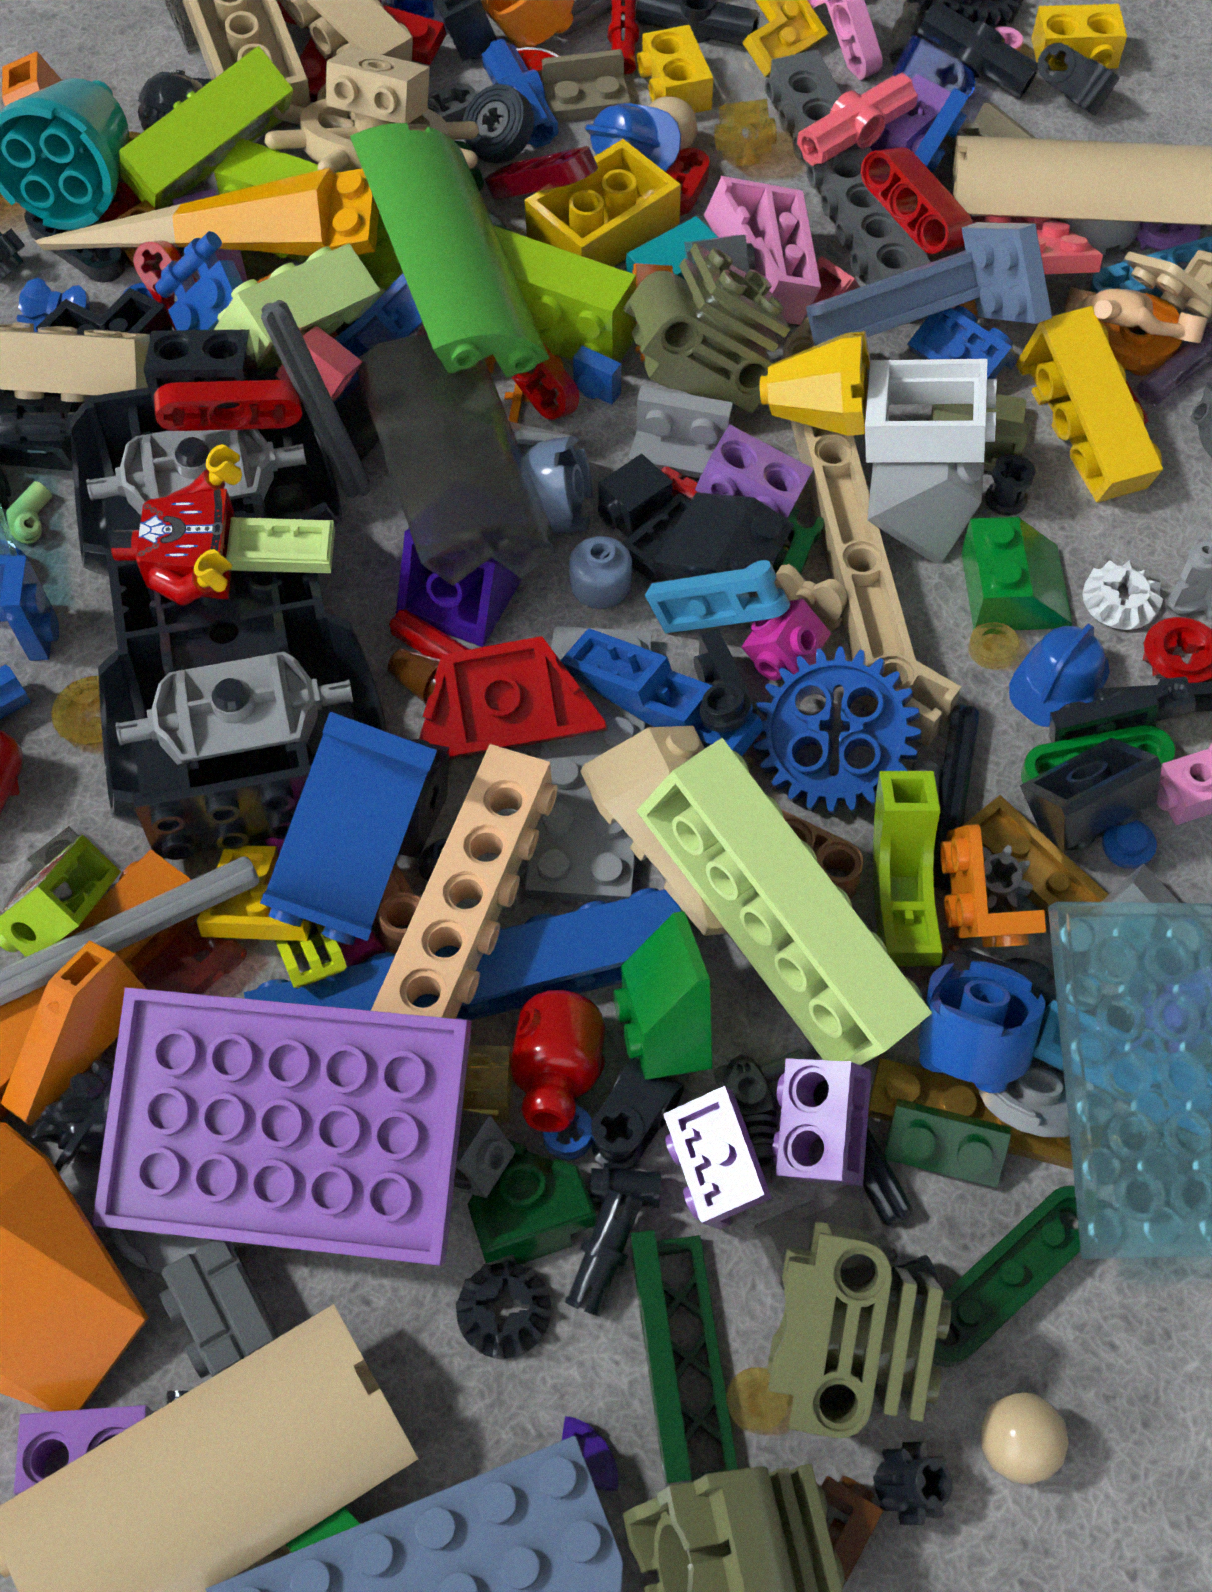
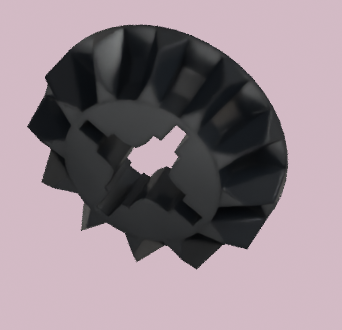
M509 1259L503 1263H484L479 1271L464 1281L463 1288L456 1301L458 1326L467 1343L485 1356L497 1359L520 1356L539 1343L549 1326L551 1300L547 1286L531 1267L526 1268L515 1264ZM504 1285H508L512 1304L521 1306V1309H529V1311L519 1310V1313H509L507 1323L503 1325V1333H499L495 1312L486 1310L485 1307L479 1305L487 1306L488 1303L498 1302L500 1293H503Z

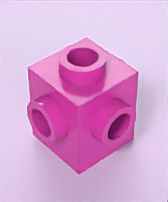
M803 598L789 601V609L777 618L753 621L752 631L741 647L754 662L757 671L771 681L783 680L779 672L780 668L790 671L793 675L799 672L796 658L798 656L803 657L809 665L816 664L817 649H822L831 635L828 628Z

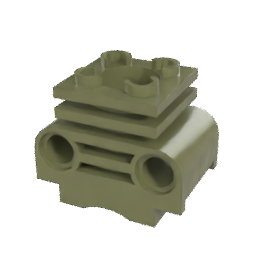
M695 243L690 252L697 265L685 258L679 265L685 280L668 271H656L649 274L640 283L623 307L624 311L635 317L638 322L631 332L635 343L640 346L641 353L645 355V368L651 380L668 389H677L695 396L733 402V405L735 404L753 413L761 403L760 377L768 376V367L773 364L766 349L774 352L779 346L772 330L783 337H786L790 331L781 313L784 308L772 296L770 292L772 285L763 275L752 269L745 273L732 265L734 260L722 250L714 247L710 252Z
M815 1221L811 1251L788 1246L786 1249L782 1274L785 1309L779 1327L772 1336L767 1373L769 1374L768 1391L787 1395L786 1406L791 1407L788 1428L791 1430L831 1438H848L857 1434L868 1422L872 1410L875 1384L884 1414L897 1416L901 1396L909 1418L923 1422L926 1403L936 1405L939 1396L941 1368L932 1366L936 1338L945 1340L947 1338L951 1318V1301L945 1300L943 1289L930 1273L918 1272L916 1284L907 1269L894 1267L892 1280L891 1266L878 1242L869 1233L857 1228ZM863 1254L871 1258L869 1270L858 1278H849L840 1272L842 1263L849 1256ZM833 1384H843L850 1388L849 1393L838 1401H830L821 1395L827 1387Z
M812 1463L800 1465L792 1470H789V1467L779 1468L770 1473L767 1467H751L706 1474L694 1482L670 1485L658 1492L657 1496L652 1500L623 1513L629 1548L637 1560L641 1573L658 1571L660 1582L644 1587L645 1592H843V1567L838 1555L832 1549L825 1520L827 1516L826 1497L823 1489L816 1482Z

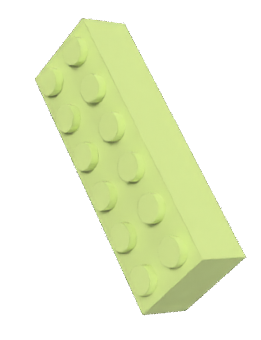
M723 738L674 769L636 810L823 1060L851 1061L861 1065L886 1052L932 1014L931 1010L922 1000V994L916 984L902 974L887 954L886 946L880 937L866 927L853 910L848 895L840 887L834 885L818 864L813 849L806 842L799 839L783 818L782 810L777 802L763 792L750 775L745 760L737 752L732 751Z

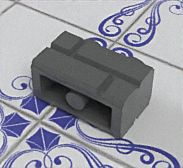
M212 1240L198 1248L195 1253L188 1254L166 1266L161 1272L169 1289L160 1293L159 1296L175 1326L185 1321L194 1341L184 1347L195 1371L201 1379L209 1374L214 1377L280 1337L231 1241Z

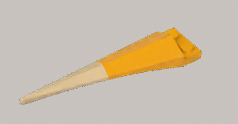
M330 168L40 238L35 242L45 251L139 247L142 243L159 240L167 241L175 247H186L194 238H202L208 231H212L222 241V246L219 249L311 256L323 247L329 246L331 250H335L350 243L355 253L359 255L376 252L379 210L362 168L333 173Z

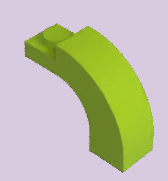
M934 771L879 772L873 832V890L877 936L881 937L886 946L887 954L896 966H940L943 953L935 906L933 880L934 846L940 815Z

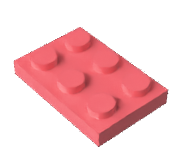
M971 216L973 224L977 222L1036 224L1044 275L1100 272L1103 254L1091 246L1087 238L1073 232L1067 223L1050 218Z

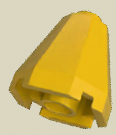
M866 331L842 334L771 364L768 367V376L760 377L762 405L769 404L771 414L776 417L847 436L865 435L869 384L867 369H870V353Z

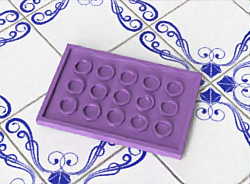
M125 987L92 1226L439 1266L445 1264L472 1021Z

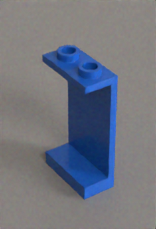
M330 712L322 732L324 734L260 904L271 907L269 916L273 919L301 927L303 919L323 925L322 935L341 943L354 945L356 937L366 941L369 939L374 918L437 750Z

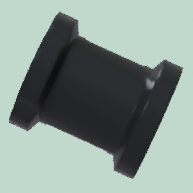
M1015 454L1003 455L996 460L992 471L994 483L988 487L985 495L987 506L993 512L1012 516L1024 510L1028 501L1026 489L1031 487L1036 473L1033 463L1027 458L1019 457Z

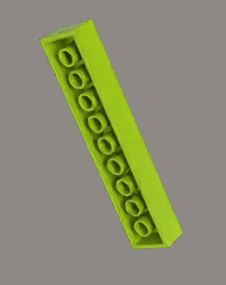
M241 138L214 170V175L220 195L318 171V164ZM379 212L376 252L359 254L357 256L377 286L387 290L403 271ZM494 226L540 337L552 354L573 360L574 355L584 346L620 363L634 341L631 332L636 327V318L626 313L623 307L636 290V275ZM273 253L278 257H288L302 263H305L306 260L310 257L294 254Z

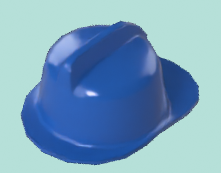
M631 103L609 106L598 114L593 124H588L585 128L586 132L591 135L590 141L596 155L624 139L665 172L674 164L681 149V133L678 123L668 112L655 107Z
M1088 623L1083 629L1075 626H1063L1053 629L1032 648L1014 672L1009 683V698L1013 706L1034 724L1050 727V712L1057 711L1064 705L1072 702H1092L1094 691L1098 688H1103L1110 674L1109 662L1101 642L1094 636V626Z

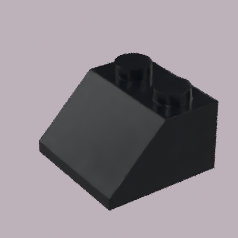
M696 492L651 567L669 579L676 580L745 569L749 565L761 560L770 561L772 565L795 524L755 497ZM756 591L748 592L750 598L755 596Z
M1111 737L1021 784L1020 787L1039 831L1062 851L1077 850L1091 844L1096 838L1095 835L1105 829L1135 821L1141 816V810L1157 803L1162 766L1158 756Z

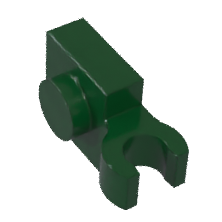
M794 508L791 510L787 519L795 524L787 537L791 545L783 544L772 566L775 573H777L781 565L790 564L796 568L800 575L802 574L813 544L818 541L824 526V519L822 517H817L813 527L804 528L797 522L800 509Z

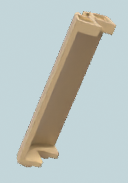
M955 136L952 181H954L953 197L968 212L970 217L971 215L1207 225V230H1212V146Z
M333 1304L0 1505V1574L4 1578L11 1575L18 1592H206V1588L241 1573L418 1460V1457Z

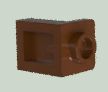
M826 1476L821 1485L826 1502L849 1516L846 1524L834 1517L828 1529L832 1549L838 1555L843 1567L845 1585L884 1510L872 1503L875 1495L859 1482L847 1476H841L839 1482Z

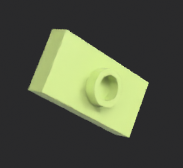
M231 517L226 559L233 564L231 570L331 573L335 538L334 521Z

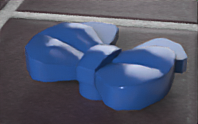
M35 278L29 280L21 290L19 310L22 314L17 315L16 319L18 322L34 324V332H37L36 327L64 299L90 310L89 296L80 285H74L65 292L60 293L58 291H51L44 280Z

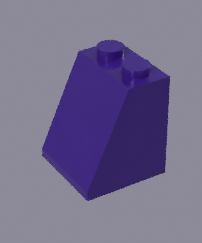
M456 484L404 533L396 614L401 609L408 610L443 633L484 647L537 554L542 516L522 506Z

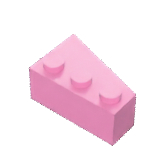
M721 176L704 217L718 237L746 235V243H752L754 248L755 271L763 275L771 283L770 292L782 304L784 309L781 313L786 322L801 325L807 314L806 306L814 302L821 289L803 191Z

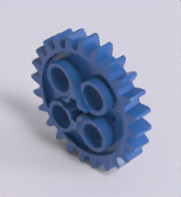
M838 647L834 660L827 661L821 648L817 649L816 664L809 665L801 656L796 657L799 672L793 675L790 671L780 668L779 672L784 681L782 687L768 683L765 686L773 698L772 703L757 702L756 704L758 711L767 717V720L762 721L764 729L760 733L765 735L766 738L753 744L757 753L770 754L760 764L761 769L764 773L779 770L771 782L776 789H780L790 783L788 799L794 803L803 794H806L807 808L810 811H814L820 801L824 800L830 815H835L839 801H846L850 811L854 814L857 813L858 808L857 798L863 796L868 803L875 807L876 795L874 791L877 790L879 772L908 771L901 764V760H917L918 752L913 747L907 745V741L921 739V729L907 726V724L920 718L919 708H903L913 698L911 688L895 691L901 681L900 673L896 671L883 677L885 669L884 660L879 658L870 667H867L866 655L864 650L861 649L855 655L853 661H847L843 647ZM837 687H843L844 695L840 716L845 730L849 732L840 733L839 773L832 776L829 770L833 754V744L828 732L825 730H831L834 727V691ZM818 694L826 698L825 707L816 715L808 716L799 711L800 703L808 695ZM861 696L873 697L878 701L877 709L868 717H857L850 712L851 705L855 699ZM807 744L819 745L823 749V754L818 763L805 767L796 762L797 752L801 747ZM858 746H867L875 751L874 761L866 768H853L847 763L849 753Z

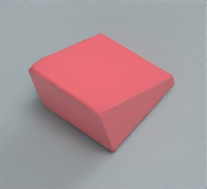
M823 256L817 261L821 289L812 304L860 288L854 277Z

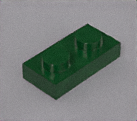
M897 1098L885 1144L884 1156L886 1160L997 1188L1011 1138V1127Z

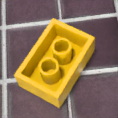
M624 139L594 156L598 170L593 174L571 185L538 191L524 200L526 235L528 238L614 267L626 259L628 252L679 225L681 184Z

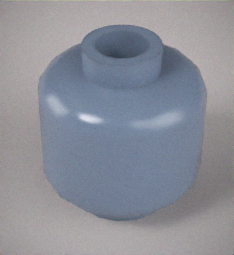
M596 536L585 539L572 551L569 561V581L572 593L580 603L591 608L606 609L624 601L631 591L632 558L629 550L620 541L611 537Z

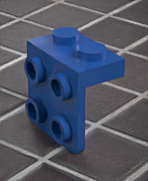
M0 555V622L8 621L29 661L49 660L51 642L57 641L59 638L57 615L27 556Z

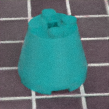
M69 78L18 99L0 111V193L11 205L17 202L30 213L43 219L44 226L62 230H75L87 227L102 216L116 194L120 176L119 150L127 144L130 137L126 116L120 104L113 97L111 88L100 80L91 82L81 78Z

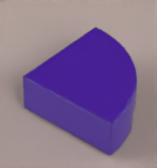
M565 1416L561 1441L575 1436L594 1487L596 1489L618 1492L617 1465L607 1443L587 1423Z

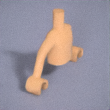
M1070 287L1064 312H1070L1093 306L1098 320L1128 327L1139 325L1149 334L1171 336L1195 343H1201L1208 320L1207 317L1181 312L1178 324L1159 321L1152 314V300L1144 293L1127 289H1107L1097 293Z

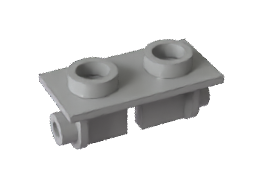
M1212 530L1207 541L1191 547L1188 553V560L1180 575L1182 581L1177 582L1174 590L1168 597L1170 608L1178 614H1190L1204 610L1208 619L1212 620Z

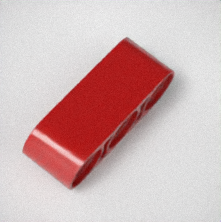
M905 147L875 150L864 158L861 164L863 183L923 251L935 254L965 246L962 227L973 224L970 215L914 152Z

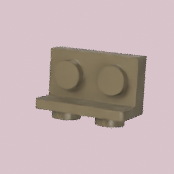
M620 49L550 57L542 60L545 101L557 122L596 118L602 110L609 106L631 103L624 77V56Z

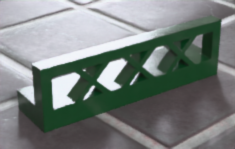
M655 1230L631 1233V1254L664 1486L666 1488L670 1485L694 1482L706 1474L737 1470L738 1465L701 1237L696 1235L656 1241ZM690 1252L693 1275L680 1293L662 1280L658 1256ZM694 1286H696L699 1307L686 1298ZM664 1293L674 1300L667 1310ZM680 1305L701 1320L703 1334L689 1353L672 1341L670 1337L668 1322ZM704 1345L708 1367L696 1359ZM673 1353L683 1360L677 1370H675ZM689 1366L711 1381L713 1395L699 1415L683 1404L679 1397L677 1382ZM713 1407H715L718 1430L705 1421ZM682 1414L693 1422L686 1433ZM699 1428L721 1444L724 1469L691 1473L687 1444Z

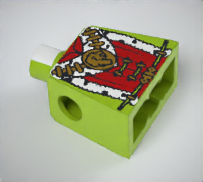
M82 834L32 877L0 912V947L12 953L20 951L27 957L57 943L82 923L121 871ZM66 882L71 888L72 895L70 899L61 901L52 892L62 883Z

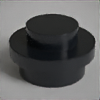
M720 683L714 685L703 695L700 716L703 724L712 731L729 732L743 726L751 717V700L748 694L735 684Z

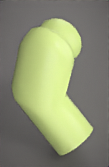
M34 481L6 511L10 534L20 543H34L40 538L42 525L37 513L52 498L51 492L37 481Z

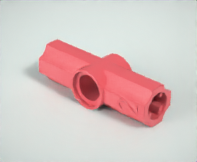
M900 73L897 76L888 78L862 95L852 90L845 92L834 103L830 114L798 132L797 145L801 149L803 159L814 167L818 163L823 164L854 144L860 148L870 147L878 140L888 123L916 107L918 94L913 87L912 80L904 73Z

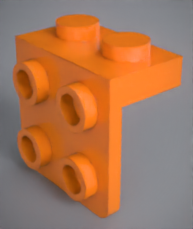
M965 825L948 831L947 841L940 843V864L944 874L950 873L951 895L945 896L944 915L947 927H954L955 938L982 937L983 947L1029 945V934L1046 933L1044 910L988 914L980 825Z

